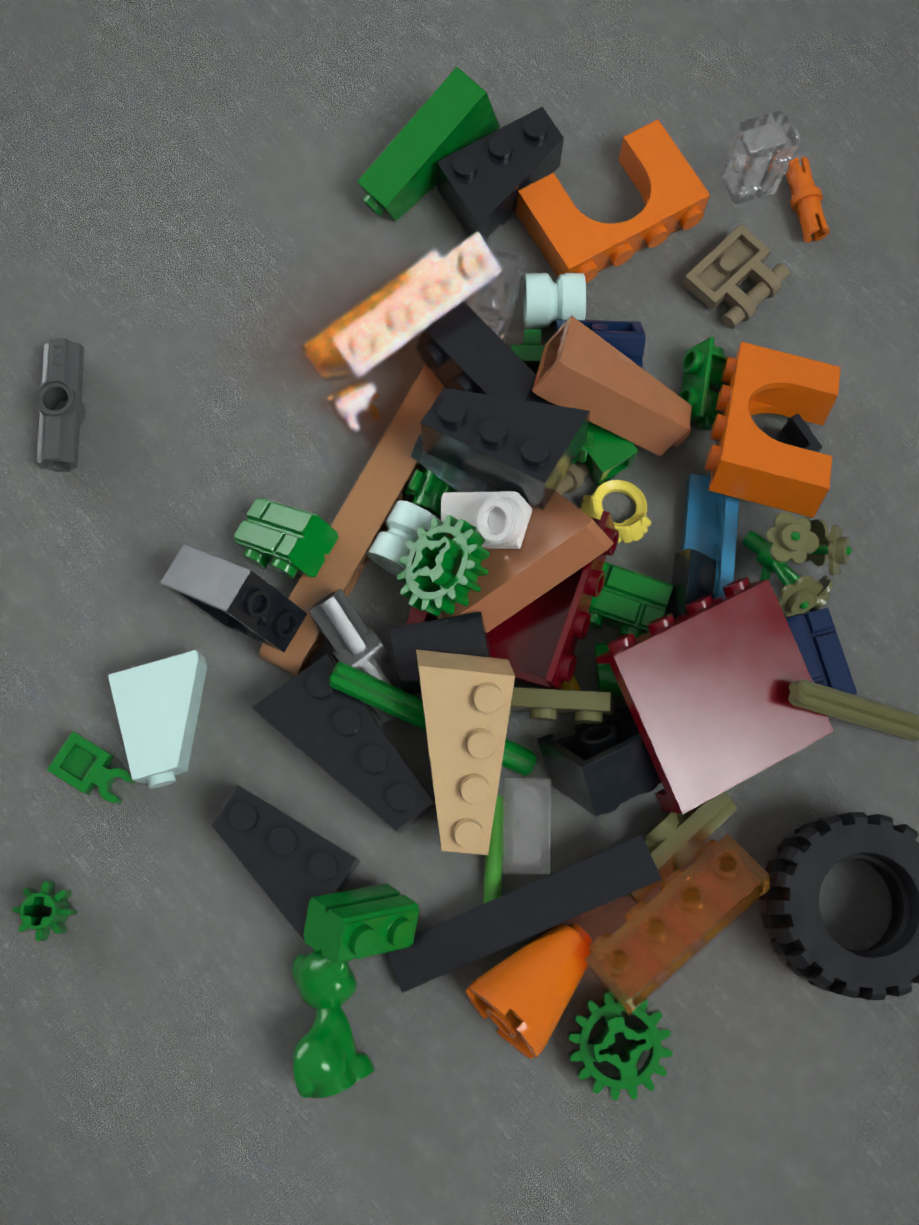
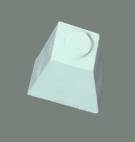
M197 650L108 675L132 780L142 784L148 783L149 789L176 782L175 775L188 771L207 671L206 659Z

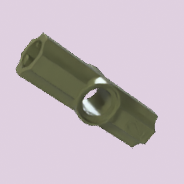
M723 792L684 814L668 812L649 829L643 838L662 879L627 895L636 903H639L672 871L677 872L693 859L704 847L703 841L738 809L733 803L732 798L726 792Z

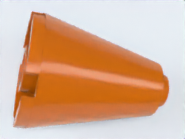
M564 923L556 925L472 981L471 985L465 990V994L484 1020L489 1017L499 1028L496 1032L508 1044L527 1058L532 1059L535 1057L536 1059L545 1049L593 957V951L590 948L592 939L575 923H571L569 926Z

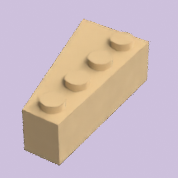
M416 649L441 851L488 855L515 674L508 659Z

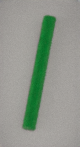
M338 662L334 666L328 679L330 687L426 731L422 699L343 662ZM506 739L502 766L523 776H528L537 761L535 753Z

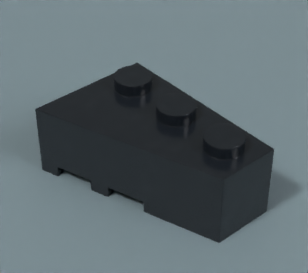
M543 106L437 161V190L478 252L487 243V238L500 224L503 226L511 218V213L517 206L518 190L554 173L560 167L564 137Z
M444 388L420 422L423 451L502 491L518 492L527 503L544 510L586 442L590 411Z

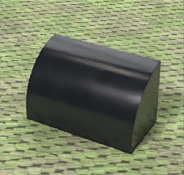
M481 612L390 628L399 681L402 690L409 694L421 693L416 649L491 658L490 643Z

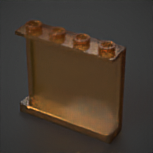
M477 231L442 257H440L436 249L430 251L302 345L301 348L325 381L360 378L503 270Z

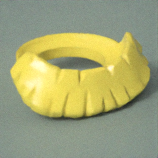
M610 480L598 486L594 494L583 496L580 510L589 517L600 520L604 511L602 500L607 494L621 492L628 495L635 504V514L623 523L613 522L616 530L619 531L618 543L621 541L624 543L638 541L643 537V534L647 533V527L651 525V521L646 515L647 501L642 491L634 484L624 480Z

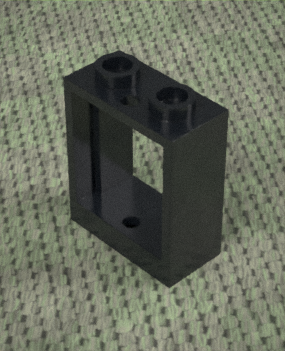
M183 544L160 581L166 588L218 624L282 652L286 651L307 615L304 610L252 570Z

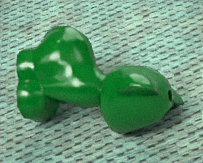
M315 950L308 955H297L292 966L293 978L302 999L307 1005L317 1010L312 1027L299 1040L293 1052L294 1080L299 1095L304 1098H326L339 1094L375 1071L372 1059L365 1052L356 1051L349 1020L341 1007L356 991L357 981L354 973L347 962L334 965L321 955V951L317 952Z

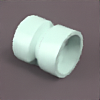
M525 273L523 287L525 329H548L552 321H556V319L568 320L571 315L577 320H585L586 281L584 273L560 274L556 281H553L548 273Z
M397 501L385 521L388 531L378 533L367 552V556L379 567L397 576L405 570L406 566L398 562L399 558L408 556L410 552L406 542L408 540L414 542L418 540L417 528L420 526L430 530L431 519L436 516L408 501Z

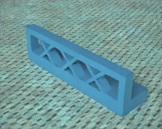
M690 474L686 485L681 551L688 548L694 549L716 560L714 600L724 595L723 586L734 581L739 498L708 491L711 476Z

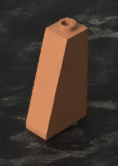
M572 315L545 344L532 392L557 406L590 411V422L659 456H662L672 445L675 447L679 446L688 437L691 431L692 405Z
M555 490L544 510L529 504L533 510L520 549H486L490 552V556L481 561V566L489 570L488 575L478 576L476 582L482 589L480 592L469 591L467 594L469 605L465 607L456 602L454 614L449 615L441 611L437 618L443 619L481 612L486 632L488 633L606 552L614 543L592 518Z

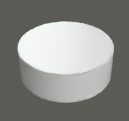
M492 497L482 503L477 512L476 524L478 532L485 541L491 544H509L514 542L521 535L524 528L522 508L515 500L508 497Z

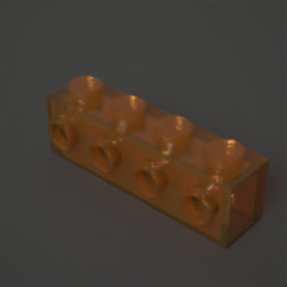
M728 833L718 842L712 839L703 845L695 855L694 859L696 862L683 873L681 870H677L670 874L661 884V892L648 904L646 901L636 904L626 914L624 918L626 923L613 935L610 932L604 933L590 946L588 950L590 955L584 959L591 972L628 1015L770 889L769 874Z

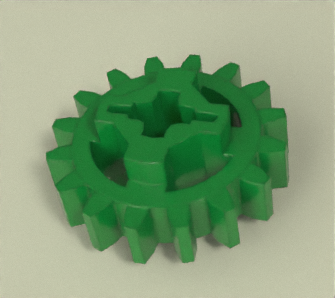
M447 515L444 522L436 517L432 518L430 530H426L421 526L417 528L418 540L416 542L411 540L406 542V546L410 549L409 555L400 557L398 561L406 565L405 570L397 575V580L405 583L400 593L410 599L408 604L437 617L441 611L449 615L454 614L456 602L465 607L469 605L467 594L470 590L480 592L482 588L476 580L478 576L488 575L489 571L481 566V561L487 559L490 556V552L481 547L485 540L476 531V527L463 519L458 520L451 515Z
M621 990L618 1001H614L610 992L603 991V1004L597 1006L589 998L585 1001L586 1007L589 1010L586 1017L574 1013L573 1019L580 1025L579 1032H567V1038L577 1043L578 1048L569 1052L568 1056L571 1061L583 1062V1065L576 1072L580 1080L587 1079L591 1075L593 1076L590 1088L594 1093L598 1094L604 1086H608L609 1097L612 1100L617 1101L621 1089H625L629 1097L635 1100L637 1099L636 1086L642 1084L652 1092L655 1087L650 1079L651 1075L656 1073L666 1076L667 1071L659 1064L661 1057H672L673 1051L663 1046L661 1040L671 1036V1031L663 1027L657 1028L656 1024L663 1015L657 1009L646 1013L648 1000L640 996L634 1004H631L630 992L626 990ZM621 1011L634 1014L643 1022L645 1027L631 1029L625 1025ZM602 1017L603 1027L597 1038L590 1039L588 1042L594 1024ZM618 1032L624 1038L630 1040V1043L623 1046L624 1054L621 1056L613 1049H607L609 1045L615 1043L614 1034ZM649 1050L645 1063L637 1071L636 1063L642 1052ZM608 1061L614 1065L618 1077L602 1073L594 1066L593 1062Z

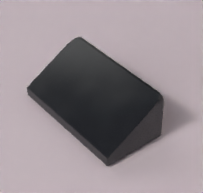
M690 548L675 553L672 575L673 589L670 595L668 613L672 614L674 619L687 613L685 605L698 598L711 595L713 600L716 560Z

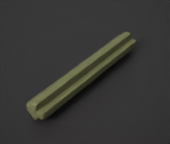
M805 679L799 682L793 681L789 685L790 694L788 700L794 706L912 741H919L918 714Z

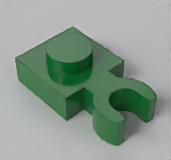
M72 731L47 768V771L84 794L90 795L97 785L101 797L114 804H121L123 799L113 793V782L122 778L131 784L135 783L129 771L121 768H108L115 757L114 755Z

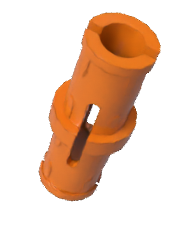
M802 157V166H800L799 158H794L783 167L792 199L789 200L790 207L793 212L797 213L804 241L810 243L812 241V234L813 240L816 242L825 238L830 233L821 205L823 194L821 189L815 185L809 159Z

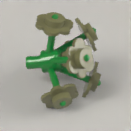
M785 512L776 516L773 523L774 527L766 531L765 538L752 530L749 531L744 537L742 545L758 555L756 562L763 566L760 581L770 580L771 572H773L785 586L780 591V597L777 598L783 613L787 617L797 616L807 611H817L824 606L830 597L829 591L834 585L830 578L823 576L818 581H815L810 575L800 577L787 564L790 560L794 564L812 561L814 565L822 566L827 563L829 558V575L835 576L839 574L841 564H848L849 556L852 553L849 538L842 537V528L838 525H832L829 535L828 526L824 520L815 519L812 521L810 518L804 517L796 520L792 514Z

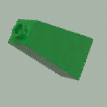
M456 66L357 181L366 194L362 201L379 217L385 212L395 222L437 185V161L498 130L500 125L487 92Z

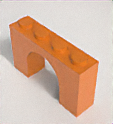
M658 119L623 137L618 161L638 189L644 202V209L632 219L620 223H602L590 219L577 209L554 173L518 190L516 214L557 278L560 274L584 273L585 281L588 283L598 275L599 271L612 264L614 266L624 264L635 252L647 246L654 248L667 239L669 234L681 228L688 230L697 225L704 217V211L710 194Z
M741 341L735 358L727 357L720 381L726 382L727 385H722L715 410L722 411V415L717 414L710 435V440L717 441V444L711 445L704 470L711 472L708 491L814 518L830 489L833 456L779 442L759 429L751 416L772 413L792 417L798 413L804 421L823 426L838 397L841 367Z

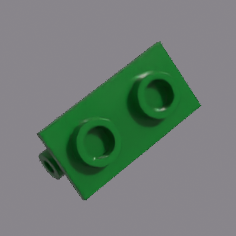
M712 336L686 351L682 361V370L684 372L681 392L678 395L692 405L690 422H697V428L706 431L712 430L715 418L720 413L719 410H715L719 393L709 390V387L716 389L722 387L724 382L720 380L727 356L724 355V349L714 346L715 338Z

